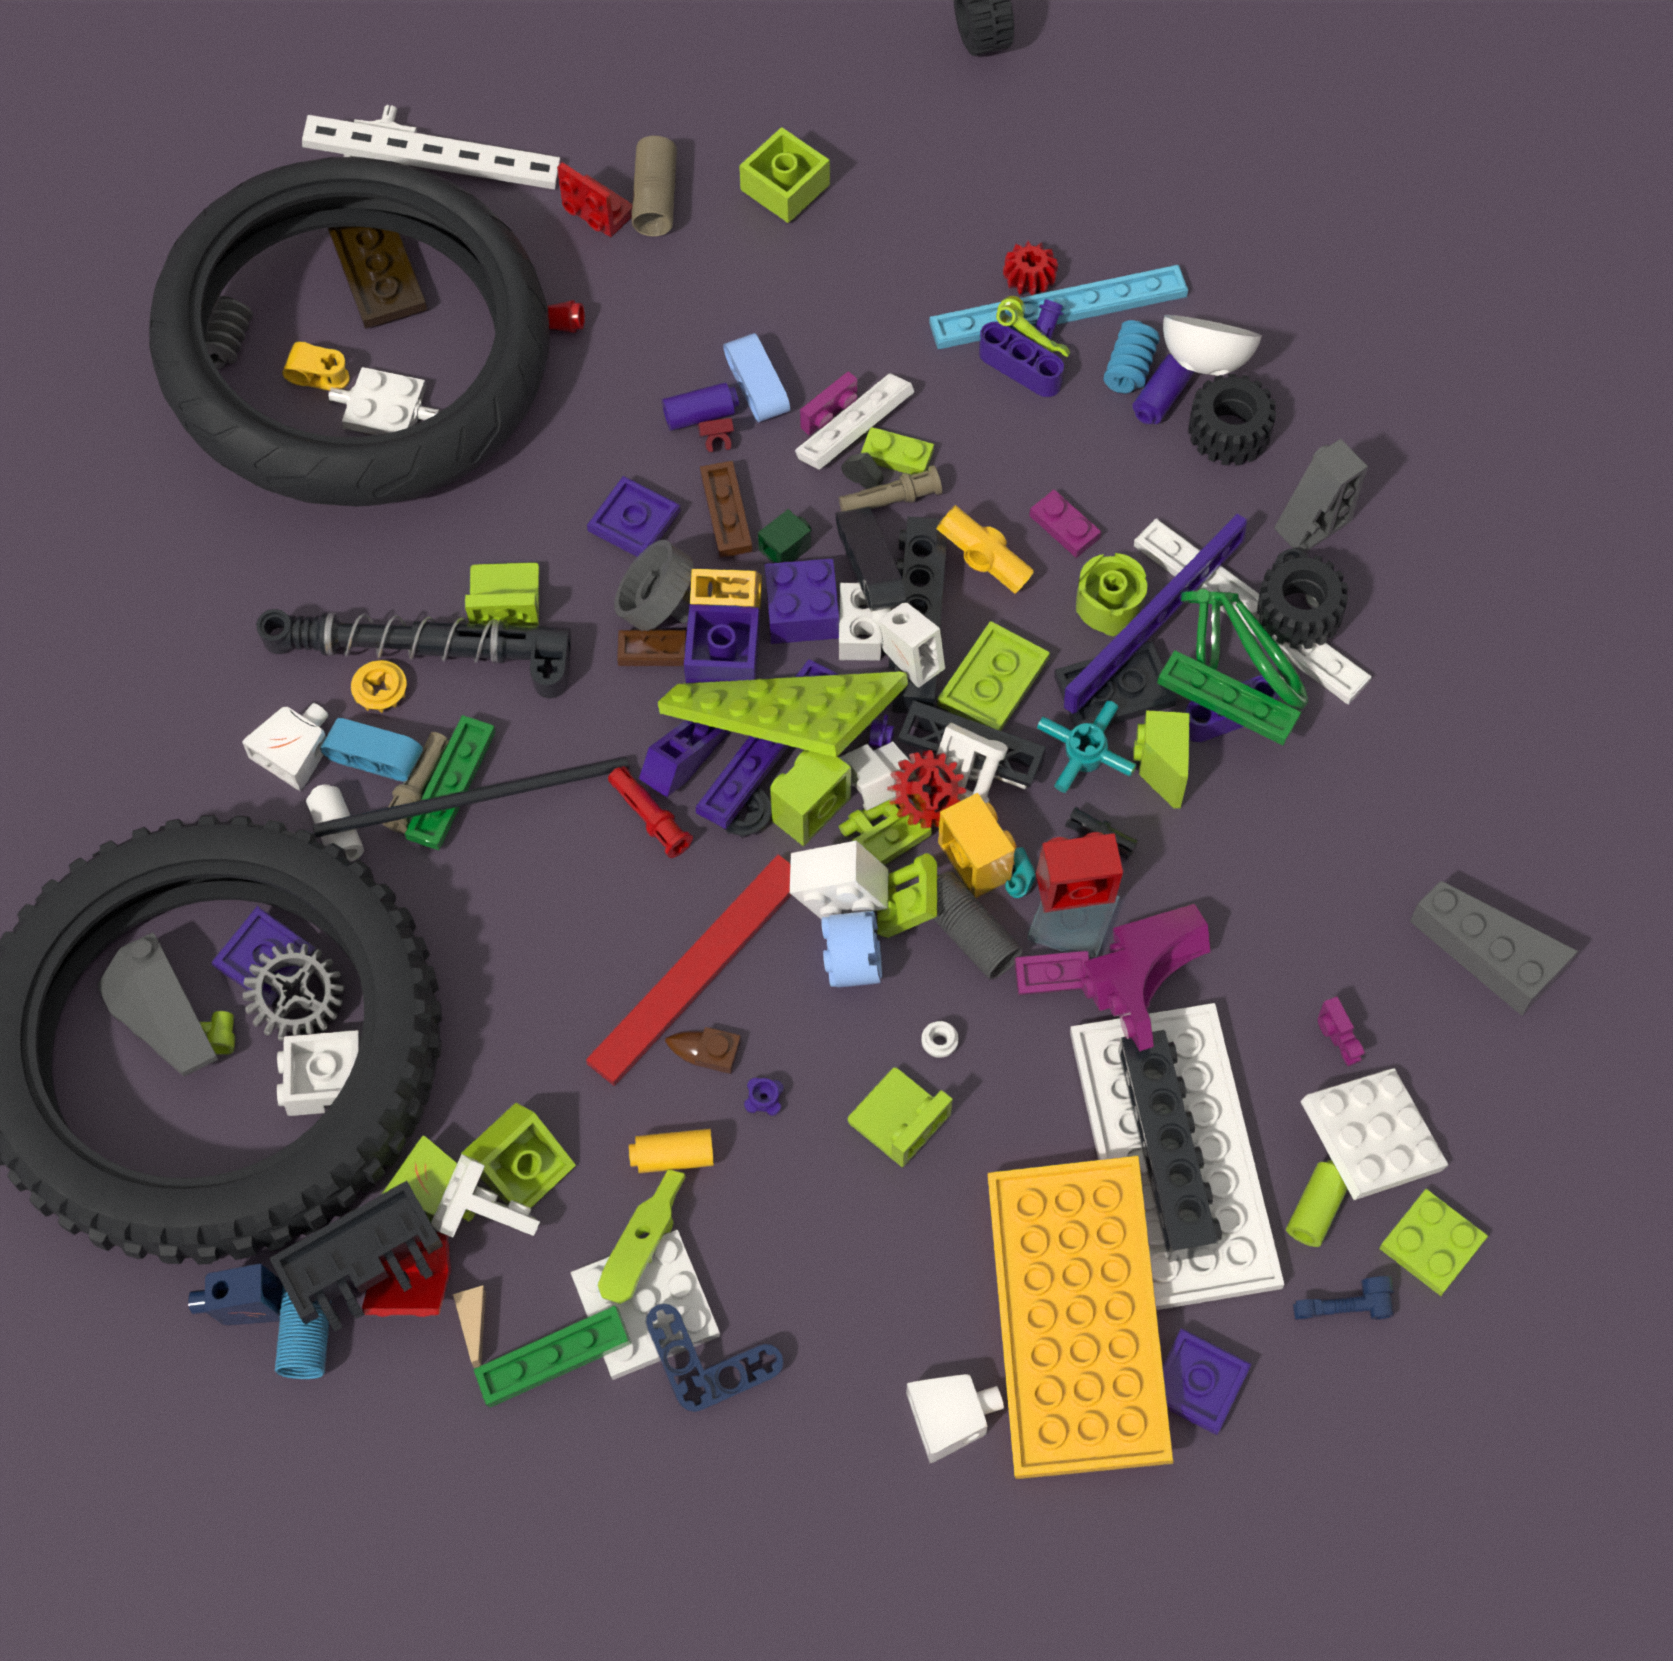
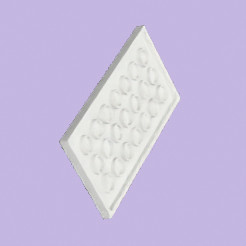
M1215 1003L1149 1014L1152 1032L1165 1030L1168 1042L1173 1041L1175 1044L1178 1058L1177 1064H1174L1177 1077H1183L1186 1087V1098L1182 1100L1185 1111L1192 1112L1195 1133H1192L1191 1136L1194 1147L1200 1146L1204 1160V1168L1200 1169L1203 1182H1209L1212 1190L1213 1204L1209 1205L1212 1218H1218L1222 1231V1240L1218 1241L1213 1255L1169 1262L1120 1062L1118 1048L1121 1037H1125L1120 1019L1071 1026V1040L1098 1160L1139 1156L1156 1310L1282 1289L1284 1281ZM1148 1069L1144 1071L1145 1074L1151 1079H1160L1163 1077L1162 1074L1155 1069ZM1165 1104L1153 1105L1154 1110L1160 1114H1169L1171 1112L1170 1108ZM1167 1138L1161 1141L1167 1149L1175 1150L1180 1148V1145L1174 1139ZM1182 1174L1170 1176L1172 1182L1176 1185L1184 1186L1189 1183L1188 1179ZM1184 1209L1179 1211L1180 1217L1187 1222L1198 1220L1197 1215L1191 1210Z

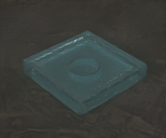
M1117 895L1113 903L1045 913L1042 902H1040L1027 939L1066 953L1088 951L1089 960L1097 958L1120 896Z

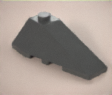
M154 932L121 947L97 985L111 1015L129 1027L132 1033L140 1040L143 1039L162 1059L183 1077L217 1061L218 1058Z

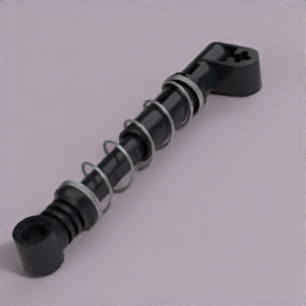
M279 609L265 611L260 615L256 623L257 632L264 646L274 654H285L294 650L295 647L297 650H303L305 647V650L311 651L313 648L315 651H320L322 655H332L333 657L337 653L338 648L342 646L344 647L346 657L349 656L350 647L376 648L378 658L381 657L383 648L408 649L411 660L414 658V655L441 656L443 662L446 660V657L473 658L475 663L478 662L479 658L491 659L494 664H504L508 659L531 660L530 674L534 688L540 696L549 699L556 698L564 693L568 685L571 656V629L569 627L509 625L506 620L500 619L498 621L496 619L490 620L488 624L467 623L463 618L457 619L456 622H435L430 616L426 617L423 621H414L413 626H406L403 619L398 615H394L387 625L374 624L365 613L361 614L355 623H342L335 612H324L321 616H316L313 619L312 616L305 618L301 615L296 618L295 615H287ZM362 617H366L370 624H359L358 622ZM395 618H398L402 625L390 624ZM283 628L280 634L270 635L273 630ZM545 661H551L552 668L554 671V673H551L550 678L548 679V670Z

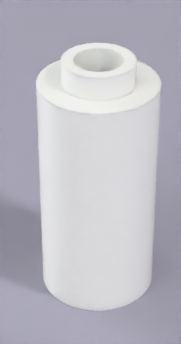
M327 784L317 786L311 791L306 800L314 823L351 816L338 787ZM356 829L321 837L324 846L335 843L343 848L350 862L358 859L364 852V847Z

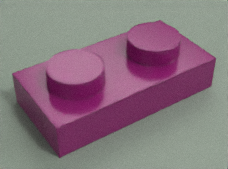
M848 371L800 409L801 429L810 436L818 429H822L840 411L845 410L857 399L858 379Z
M1052 490L1030 508L1029 516L1075 558L1085 552L1101 537V531L1055 490Z
M1088 951L1015 957L1018 996L1083 990L1081 978L1086 977L1084 961L1089 960Z

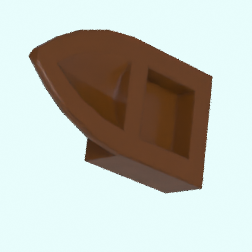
M705 1027L704 1031H683L666 1037L665 1042L677 1056L686 1062L731 1074L741 1043V1036Z

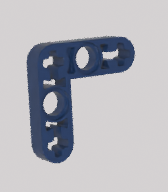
M664 1303L656 1304L646 1314V1328L674 1395L680 1406L688 1411H701L774 1378L782 1369L783 1357L780 1351L773 1345L764 1343L753 1346L703 1369L682 1317L675 1307ZM662 1310L666 1315H673L674 1320L669 1323L670 1330L673 1335L680 1331L683 1336L682 1339L671 1340L662 1348L659 1339H667L661 1327L654 1328L652 1323L658 1319L656 1312ZM675 1346L685 1347L690 1356L687 1365L680 1369L671 1367L667 1359L668 1352ZM763 1350L766 1355H774L775 1361L770 1363L772 1370L766 1372L764 1368L752 1370L750 1372L755 1379L748 1382L747 1371L739 1361L746 1357L747 1364H753L760 1359L758 1353ZM727 1366H734L740 1372V1382L731 1389L722 1387L718 1379L720 1371ZM694 1367H696L698 1375H691V1380L696 1387L702 1386L704 1388V1393L699 1395L701 1402L698 1404H694L692 1400H684L683 1395L688 1392L685 1380L682 1379L677 1384L674 1376L687 1374Z

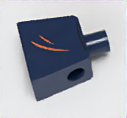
M262 1264L208 1273L205 1277V1289L189 1293V1309L192 1314L207 1313L222 1325L280 1322L283 1284L279 1277Z

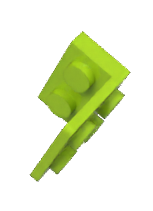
M538 563L472 565L470 567V595H465V608L469 623L488 624L490 620L496 619L498 621L500 619L506 620L509 625H539Z
M892 1068L848 1116V1123L903 1168L951 1115L953 1099L942 1090L933 1098L898 1068Z

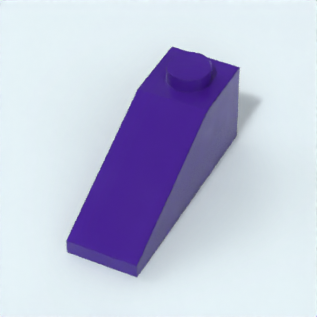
M688 720L683 721L648 748L639 779L664 796H670L692 777L729 731Z

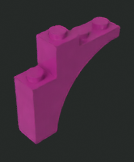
M1195 904L1113 928L1114 943L1110 944L1111 953L1084 961L1086 977L1081 978V985L1086 998H1092L1099 1011L1110 1008L1114 1017L1119 1015L1125 1037L1127 1039L1132 1038L1139 1051L1154 1047L1148 1007L1156 990L1178 968L1199 956L1211 952L1208 924Z

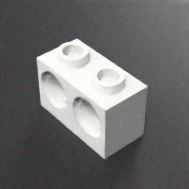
M840 583L839 660L880 661L882 644L879 626L872 619L875 611L871 612L869 608L861 609L858 607L860 605H868L859 583ZM868 635L870 637L867 639H860L857 636Z

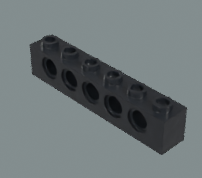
M908 516L907 529H900L899 550H905L904 559L897 558V569L903 581L906 603L940 628L947 537L936 528L942 519ZM918 554H925V555H927V556H926V557H918V556H916V555H918ZM923 583L925 586L918 587L913 584ZM889 657V668L895 669V672H903ZM937 675L919 688L907 677L908 685L892 701V712L909 713L913 700L934 707Z
M1165 1030L1152 1032L1154 1047L1139 1051L1132 1038L1121 1037L1118 1053L1169 1262L1213 1255L1218 1241L1222 1240V1231L1218 1218H1212L1209 1205L1213 1204L1212 1190L1209 1182H1203L1200 1169L1204 1168V1160L1200 1146L1194 1147L1191 1134L1195 1133V1124L1192 1112L1185 1111L1182 1099L1186 1098V1087L1183 1077H1177L1174 1064H1177L1178 1058L1175 1044L1173 1041L1168 1042ZM1148 1069H1155L1159 1071L1163 1077L1160 1079H1151L1145 1074L1144 1071ZM1165 1104L1170 1108L1171 1112L1169 1114H1160L1154 1110L1153 1105ZM1167 1138L1174 1139L1178 1142L1180 1148L1175 1150L1167 1149L1161 1141ZM1182 1174L1188 1179L1189 1183L1184 1186L1176 1185L1172 1182L1170 1176ZM1184 1209L1191 1210L1197 1215L1198 1220L1187 1222L1180 1217L1179 1211Z

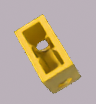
M692 569L690 604L761 608L762 574L757 571ZM709 582L712 583V595H711V597H709V595H708V584H709Z

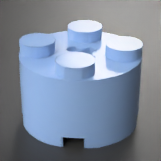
M874 910L822 917V932L824 939H827L828 950L823 951L825 971L829 972L831 987L841 988L881 983V949L877 934L873 931L878 929Z

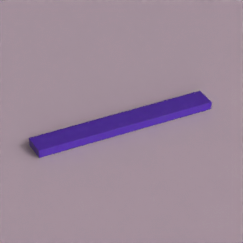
M1236 514L1065 688L1064 708L1072 714L1077 713L1184 603L1181 602V593L1196 591L1244 542L1247 519Z

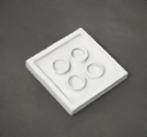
M1395 1068L1307 1094L1300 1101L1353 1200L1441 1172L1448 1166L1446 1159Z
M678 1230L663 1235L652 1255V1263L647 1264L640 1277L633 1297L622 1304L603 1299L597 1286L609 1257L571 1272L587 1317L616 1306L619 1308L632 1344L603 1357L612 1380L660 1361L645 1323L646 1314L656 1304H670L678 1310L694 1347L720 1337V1332ZM662 1310L656 1312L658 1319L652 1322L653 1327H661L667 1339H659L661 1348L671 1340L682 1339L683 1336L680 1331L673 1335L670 1330L669 1323L674 1320L673 1315H666ZM675 1346L670 1349L667 1358L687 1349L683 1346Z

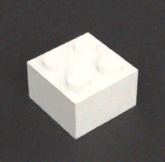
M857 841L791 853L790 894L821 920L822 917H829V915L888 909V868Z

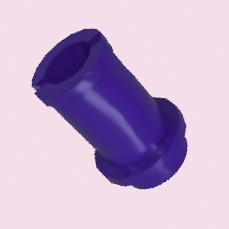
M1045 299L1043 305H1039L1041 311L1035 328L1051 340L1058 318L1064 314L1061 312L1063 305Z

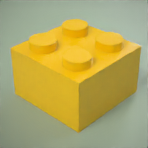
M978 793L940 811L938 836L940 847L975 898L1003 885L1007 880L1010 881L1014 865V852L1016 850V844L1012 835L1007 830L1002 831L997 823L998 817L995 809L989 802L984 803Z

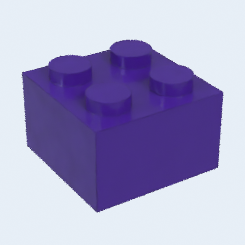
M833 558L764 564L771 644L839 639V610Z
M689 604L684 658L686 683L756 680L760 634L759 608Z

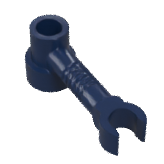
M1378 1276L1363 1279L1361 1281L1363 1296L1342 1299L1298 1300L1296 1304H1293L1295 1319H1309L1335 1313L1370 1311L1372 1320L1394 1317L1391 1294L1394 1293L1392 1277Z

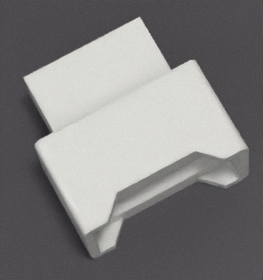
M894 742L874 751L866 744L839 757L851 767V786L856 787L862 794L863 807L866 811L896 797L895 792L887 790V786L896 784V780L890 774L894 771H902L898 765L900 760L906 759L910 762ZM914 771L911 773L908 780L913 779L915 777Z

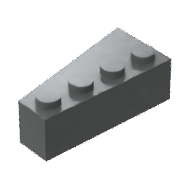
M1440 881L1417 904L1410 920L1414 926L1521 1016L1569 968L1578 953L1577 950L1443 881Z

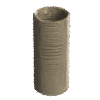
M662 136L645 137L636 145L631 222L637 232L646 236H661L669 232L673 227L677 147L671 140Z

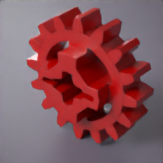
M932 750L923 751L922 757L918 752L909 754L910 762L906 759L898 762L902 771H894L890 774L896 780V784L887 786V790L895 792L896 797L891 799L889 803L890 805H900L901 808L896 815L898 817L909 815L908 825L910 826L916 825L920 821L922 829L930 828L932 823L935 827H938L940 811L960 802L957 799L958 794L966 793L965 788L958 787V782L964 778V775H955L953 773L957 763L950 762L945 764L946 754L944 753L937 754L935 758ZM919 767V770H916V776L910 782H907L911 773ZM939 772L942 774L945 781L939 776ZM923 785L931 787V794L923 792ZM908 797L913 801L915 807L910 803ZM943 797H946L945 802L938 809V802Z

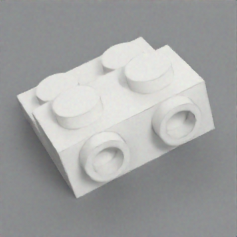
M359 1031L284 1037V1051H278L277 1053L278 1071L280 1074L283 1073V1083L277 1084V1100L279 1106L285 1107L288 1116L325 1113V1106L333 1103L351 1073L360 1046Z

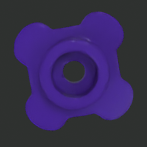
M885 714L883 721L873 720L869 737L870 747L881 748L893 741L894 726L888 724L889 715Z
M767 1078L750 1079L747 1083L749 1097L744 1102L746 1111L749 1113L762 1111L767 1112L770 1116L777 1115L781 1110V1105L778 1102L779 1095L784 1090L783 1084L778 1080L772 1081ZM762 1094H766L768 1097L766 1099H761L760 1096Z

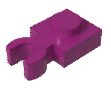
M1336 996L1324 1001L1318 1017V1024L1325 1037L1330 1036L1335 1047L1339 1046L1342 1058L1347 1066L1361 1062L1360 1056L1365 1054L1364 1049L1353 1034L1354 1027L1340 1000Z

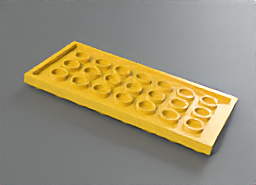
M1139 1156L988 1173L1015 1478L1023 1479L1174 1464Z

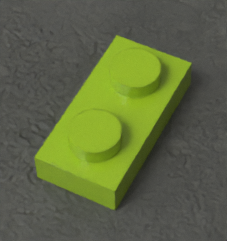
M871 427L861 453L868 452L877 466L913 475L927 471L934 452V444Z

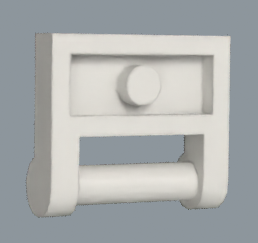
M950 723L945 729L937 754H946L945 764L950 762L957 763L953 773L955 775H964V778L958 782V787L965 788L977 752L986 756L974 792L966 790V793L958 794L957 799L962 801L978 793L984 803L989 802L987 797L999 761L1005 758L1008 747L1002 742L988 740ZM939 772V776L945 781L944 777Z

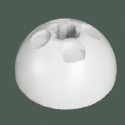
M1164 315L1163 320L1164 338L1171 355L1184 368L1202 374L1219 376L1237 370L1253 356L1262 335L1246 329L1203 319Z

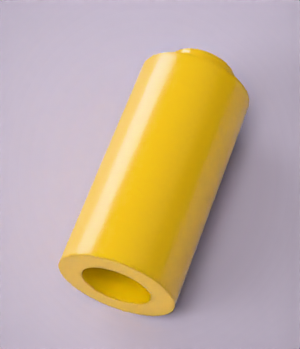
M710 1128L635 1136V1144H629L630 1166H638L639 1173L714 1166Z

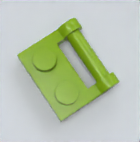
M925 853L916 857L914 863L890 874L888 873V909L877 910L878 935L889 938L937 917V863L932 855ZM919 876V883L896 892V886Z

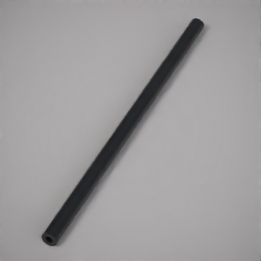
M624 756L312 824L315 837L319 838L608 775L614 769L621 768L622 766L629 770L628 760Z

